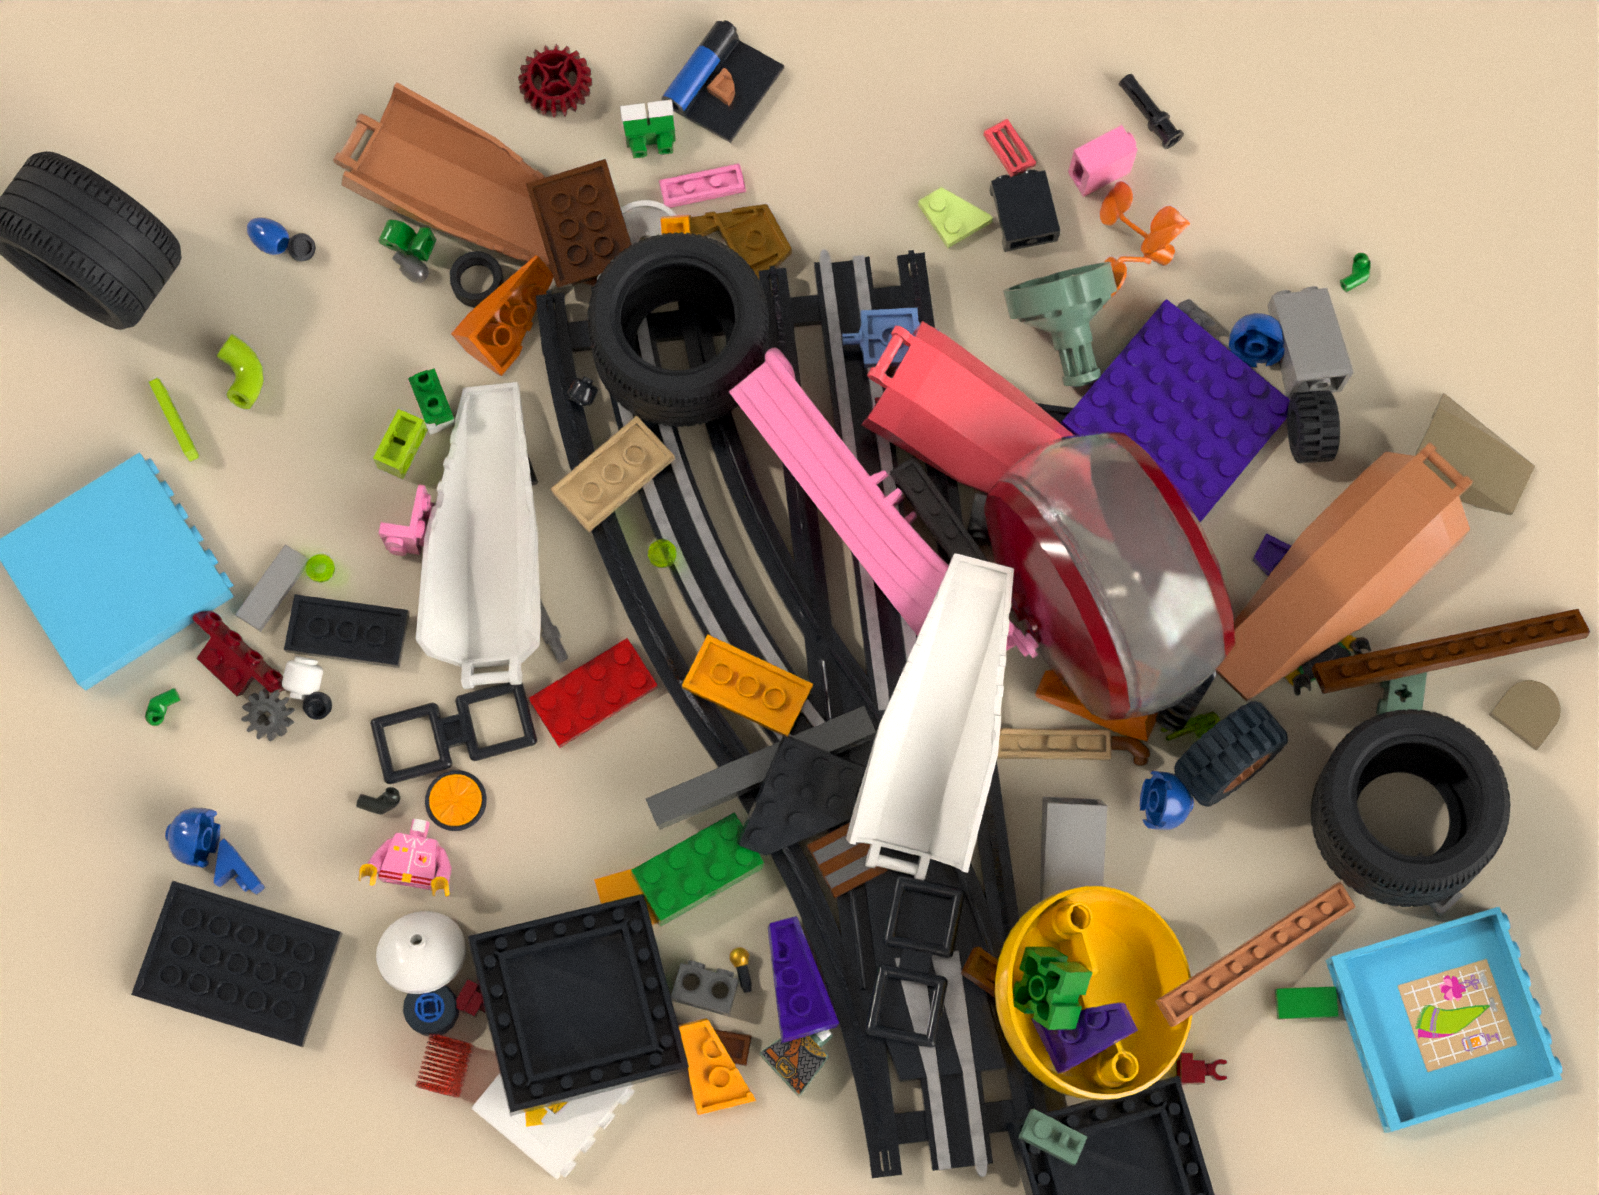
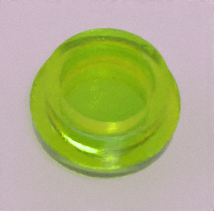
M659 539L649 546L648 558L655 567L667 568L675 562L677 551L674 544L669 540Z

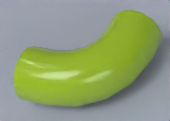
M231 334L216 357L227 363L235 373V380L226 394L227 398L239 408L250 409L257 400L263 386V367L257 354L243 340Z

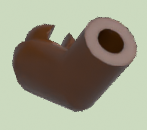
M1111 736V750L1129 751L1134 756L1133 761L1137 766L1148 764V757L1151 756L1150 750L1139 739L1128 736Z

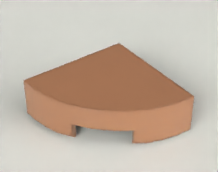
M723 68L707 86V90L728 106L734 99L735 86L731 74L726 68Z

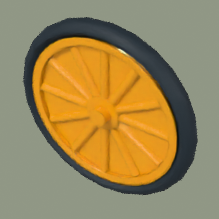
M462 770L448 771L436 777L429 785L425 795V807L429 818L437 826L448 831H461L473 826L484 814L487 804L486 791L481 781L471 773Z

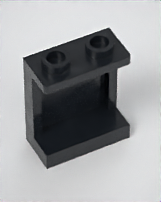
M1028 170L1021 175L1012 177L1010 175H1001L995 178V180H991L989 191L990 195L994 198L1003 234L1002 246L1004 252L1058 241L1060 227L1045 170L1038 172L1037 170Z

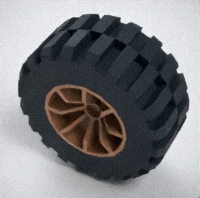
M1257 701L1248 702L1227 715L1226 718L1219 721L1213 728L1204 733L1199 740L1194 742L1175 763V775L1200 805L1210 807L1239 789L1272 761L1288 743V734L1262 703Z

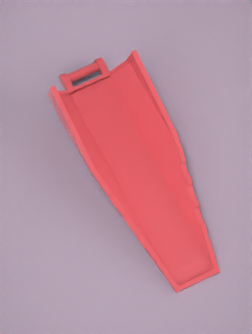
M923 321L915 329L913 335L901 326L896 325L891 332L892 338L877 365L871 367L867 374L869 379L886 389L870 414L863 421L862 426L961 484L988 494L998 480L1012 483L1019 490L1027 491L1048 511L1051 517L1116 543L1106 522L1103 510L1099 506L1090 480L1086 453L1087 445L1013 384L947 335ZM903 343L909 348L893 377L890 378L885 372Z

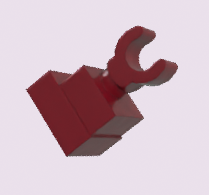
M468 979L456 999V1008L476 1018L480 1011L485 1013L481 994L477 992L479 985Z
M1181 1052L1176 1059V1076L1179 1075L1182 1085L1204 1084L1205 1076H1211L1215 1081H1223L1227 1079V1076L1218 1075L1215 1069L1217 1065L1227 1064V1061L1219 1059L1205 1064V1060H1193V1053Z

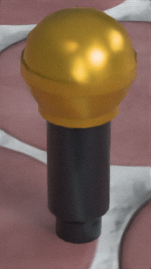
M737 947L730 952L729 960L737 970L743 992H751L752 981L748 969L750 955L745 948Z

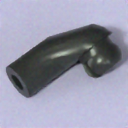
M388 787L385 789L386 792L377 798L360 794L356 807L382 815L395 808L401 798L396 788Z

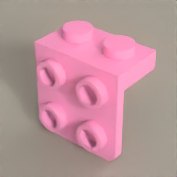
M419 484L417 487L410 526L383 522L380 524L379 535L386 550H389L393 555L406 556V553L421 554L422 546H424L427 519H429L432 506H434V503H431V495L428 494L425 485Z

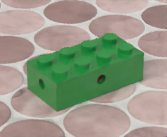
M735 812L631 870L632 877L641 893L644 894L645 900L660 927L763 869L764 862L759 853L737 844L743 825Z

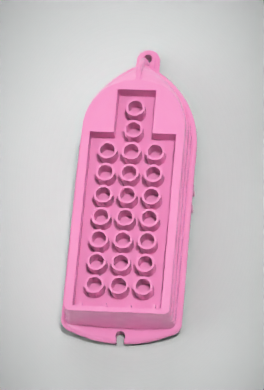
M777 348L769 349L765 353V362L732 388L729 393L918 636L949 565L911 527L912 522L917 517L915 512L913 511L903 518L895 508L896 505L904 500L901 496V490L897 488L886 497L877 486V484L889 476L886 471L883 470L872 476L866 472L796 382L793 367L784 354ZM1009 620L1006 651L1017 646L1024 657L1030 654L1032 658H1035L1038 655L1035 651L1039 647L1030 633L1023 635V632Z

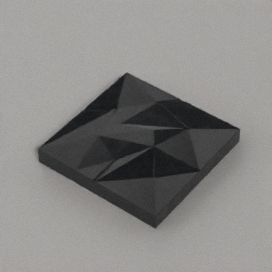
M644 894L468 936L471 956L510 1116L688 1070L689 1065Z
M1179 1075L1157 1081L1148 1088L1130 1096L1112 1100H1088L1043 1113L1087 1136L1077 1163L1073 1166L1018 1138L1027 1118L1006 1123L1026 1195H1215Z

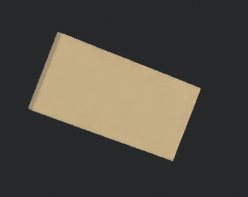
M636 416L550 490L578 522L590 532L675 460V456L642 420Z

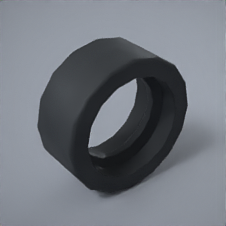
M481 251L468 252L460 256L453 263L449 273L450 284L456 298L464 305L473 308L504 283V276L498 261L490 254ZM472 266H484L491 270L493 283L488 290L472 294L463 289L460 279L461 275Z

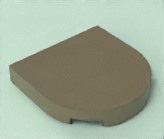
M1525 680L1509 688L1489 715L1533 749L1537 750L1557 725L1561 708L1559 700L1551 688L1538 681Z

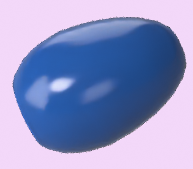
M258 217L250 220L247 224V233L250 240L262 252L269 255H278L287 249L288 241L290 240L289 234L280 223L268 218Z

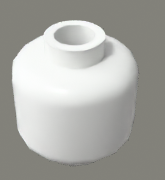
M295 656L294 660L287 662L282 687L290 691L289 697L304 700L307 695L319 692L323 669L317 665V660Z

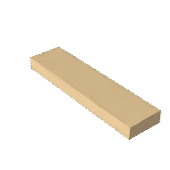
M1000 728L997 759L1111 760L1112 758L1111 730Z

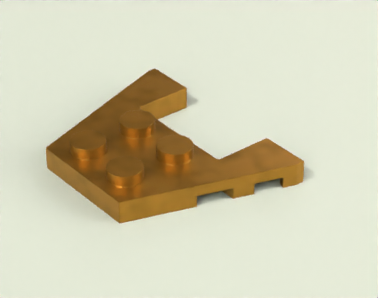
M767 204L734 208L730 212L716 213L715 211L706 212L705 215L695 217L689 215L691 234L707 236L715 231H719L729 249L737 252L750 265L758 279V271L769 270V266L775 265V268H777L792 254V248Z

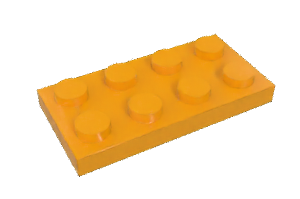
M707 634L682 684V688L782 736L783 734L789 736L813 688V683Z

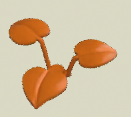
M1122 181L1117 182L1105 197L1100 209V220L1103 224L1111 226L1119 218L1144 237L1145 240L1141 245L1144 257L1120 256L1118 260L1114 257H1108L1104 261L1111 262L1117 291L1111 294V298L1118 292L1125 281L1127 267L1124 262H1144L1149 265L1153 260L1163 266L1169 264L1175 253L1174 246L1169 243L1190 225V222L1177 209L1172 206H1165L1153 218L1150 225L1151 232L1147 234L1123 214L1132 204L1133 193L1130 186Z

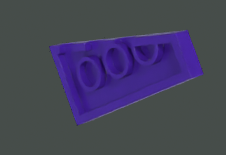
M794 916L769 923L767 929L781 1044L836 1028L839 1021L798 917Z

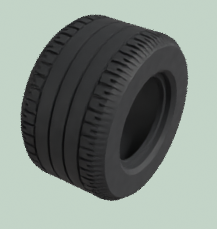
M45 151L30 156L0 196V255L58 299L111 328L122 330L134 327L139 323L181 262L182 256L179 241L154 214L104 177L61 154Z
M670 232L668 234L662 233V235L651 236V238L647 237L644 240H639L638 243L635 242L610 261V264L600 274L590 296L587 324L594 363L599 377L607 391L622 407L646 421L670 427H690L719 419L720 416L723 417L729 411L739 406L729 391L765 362V353L769 348V317L763 287L753 269L737 252L729 249L727 245L719 243L717 240L707 238V236L687 232L686 234H683V232L671 234ZM672 302H691L706 308L719 320L725 333L726 346L717 356L701 366L687 370L663 369L646 362L636 354L635 341L641 323L648 314L662 305Z
M1405 709L1395 710L1394 712L1382 713V715L1379 714L1365 720L1347 733L1341 742L1338 743L1322 769L1314 787L1311 800V826L1313 827L1312 831L1316 839L1315 842L1318 849L1321 850L1320 854L1324 861H1327L1326 864L1335 872L1334 874L1340 880H1343V883L1349 888L1352 887L1353 891L1360 895L1363 894L1364 897L1370 900H1376V902L1382 904L1388 903L1391 906L1418 907L1424 904L1430 905L1445 900L1465 888L1495 856L1504 840L1509 825L1511 803L1508 783L1496 755H1493V751L1485 744V741L1470 728L1465 727L1466 725L1437 712L1418 711V709H1407V711ZM1390 773H1408L1426 780L1438 790L1448 809L1449 829L1445 841L1434 854L1419 857L1398 853L1384 846L1369 832L1360 816L1357 801L1363 789L1371 781Z

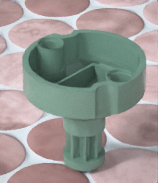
M1111 262L1095 263L1064 270L1003 290L1010 319H1018L1021 323L1051 334L1054 348L1058 350L1064 372L1062 377L1064 386L1084 387L1101 377V369L1096 365L1091 345L1093 337L1089 322L1109 301L1111 294L1117 291Z

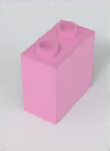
M1121 125L1074 150L1068 173L1083 197L1131 172L1138 150L1133 135L1130 132H1126Z

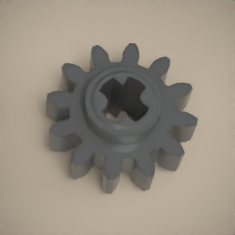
M264 688L259 692V695L257 693L250 695V702L242 706L243 710L249 713L242 717L241 720L244 722L250 721L251 725L248 726L247 732L257 730L256 737L258 740L266 734L269 741L274 740L277 735L282 737L287 733L286 727L294 724V721L287 716L293 713L295 709L291 707L286 708L285 704L288 703L290 698L285 697L280 700L278 698L280 695L279 690L269 695V691ZM267 711L271 714L269 718L265 715Z

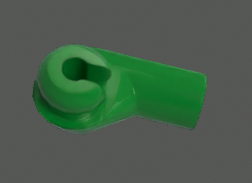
M1356 254L1353 258L1352 273L1340 280V286L1345 292L1356 288L1369 279L1371 261L1367 254Z
M172 688L150 699L145 713V719L151 726L160 725L164 720L168 706L181 701L176 688Z

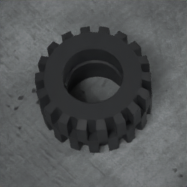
M1329 390L1295 392L1292 394L1288 405L1287 430L1290 450L1297 463L1329 462L1336 458L1340 444V418L1337 402Z

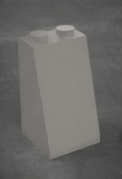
M1317 286L1304 288L1300 292L1291 293L1290 290H1283L1272 295L1267 306L1269 315L1279 321L1283 332V348L1285 350L1279 364L1286 397L1291 399L1292 394L1295 392L1329 390L1332 393L1341 392L1352 376L1353 369L1328 288L1318 289Z
M1043 797L1040 902L1064 890L1084 886H1103L1107 805L1102 800Z

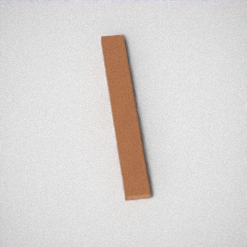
M1341 881L1337 882L1164 994L1155 1002L1169 1026L1174 1027L1356 906Z

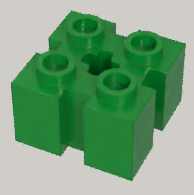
M1025 947L1019 970L1024 972L1022 981H1015L1012 991L1014 1007L1024 1014H1034L1033 1020L1048 1030L1075 1029L1082 1009L1078 998L1079 995H1086L1093 972L1077 962H1067L1068 956L1053 947Z

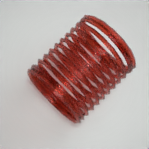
M429 1034L428 1040L430 1041L426 1042L427 1044L458 1053L426 1046V1049L457 1058L424 1051V1053L456 1063L423 1056V1059L452 1067L421 1061L422 1064L451 1072L422 1065L420 1066L421 1069L450 1077L421 1070L418 1072L449 1082L418 1075L419 1079L445 1086L416 1080L415 1087L460 1098L461 1091H463L460 1087L464 1086L461 1082L465 1081L462 1077L467 1076L465 1074L468 1071L466 1068L469 1067L467 1063L471 1062L468 1058L472 1057L469 1053L474 1052L473 1048L475 1046L458 1039Z

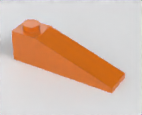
M535 255L470 311L451 335L468 354L496 374L502 376L520 355L523 348L521 346L523 338L533 325L531 320L537 309L536 295L546 294L554 278L551 270L539 256Z
M1129 669L1132 689L1129 695L1130 710L1122 720H1104L1091 714L1052 670L1045 671L1035 696L1121 735L1148 741L1156 723V715L1159 712L1165 676L1141 669Z

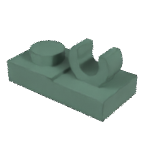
M1032 1109L1018 1138L1073 1166L1077 1163L1087 1136Z

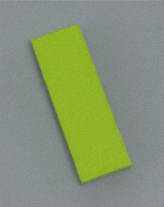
M160 378L149 381L183 453L190 462L198 459L199 453L166 387Z

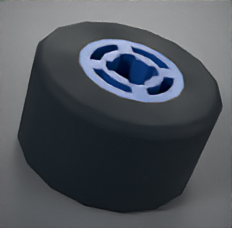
M446 985L428 993H408L403 1005L405 1020L414 1031L424 1036L437 1037L446 1034L454 1027L459 1018V1009L456 1008L457 996Z

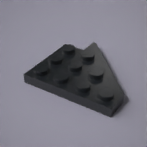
M783 734L737 840V844L766 856L850 820L858 797L855 793L866 767Z

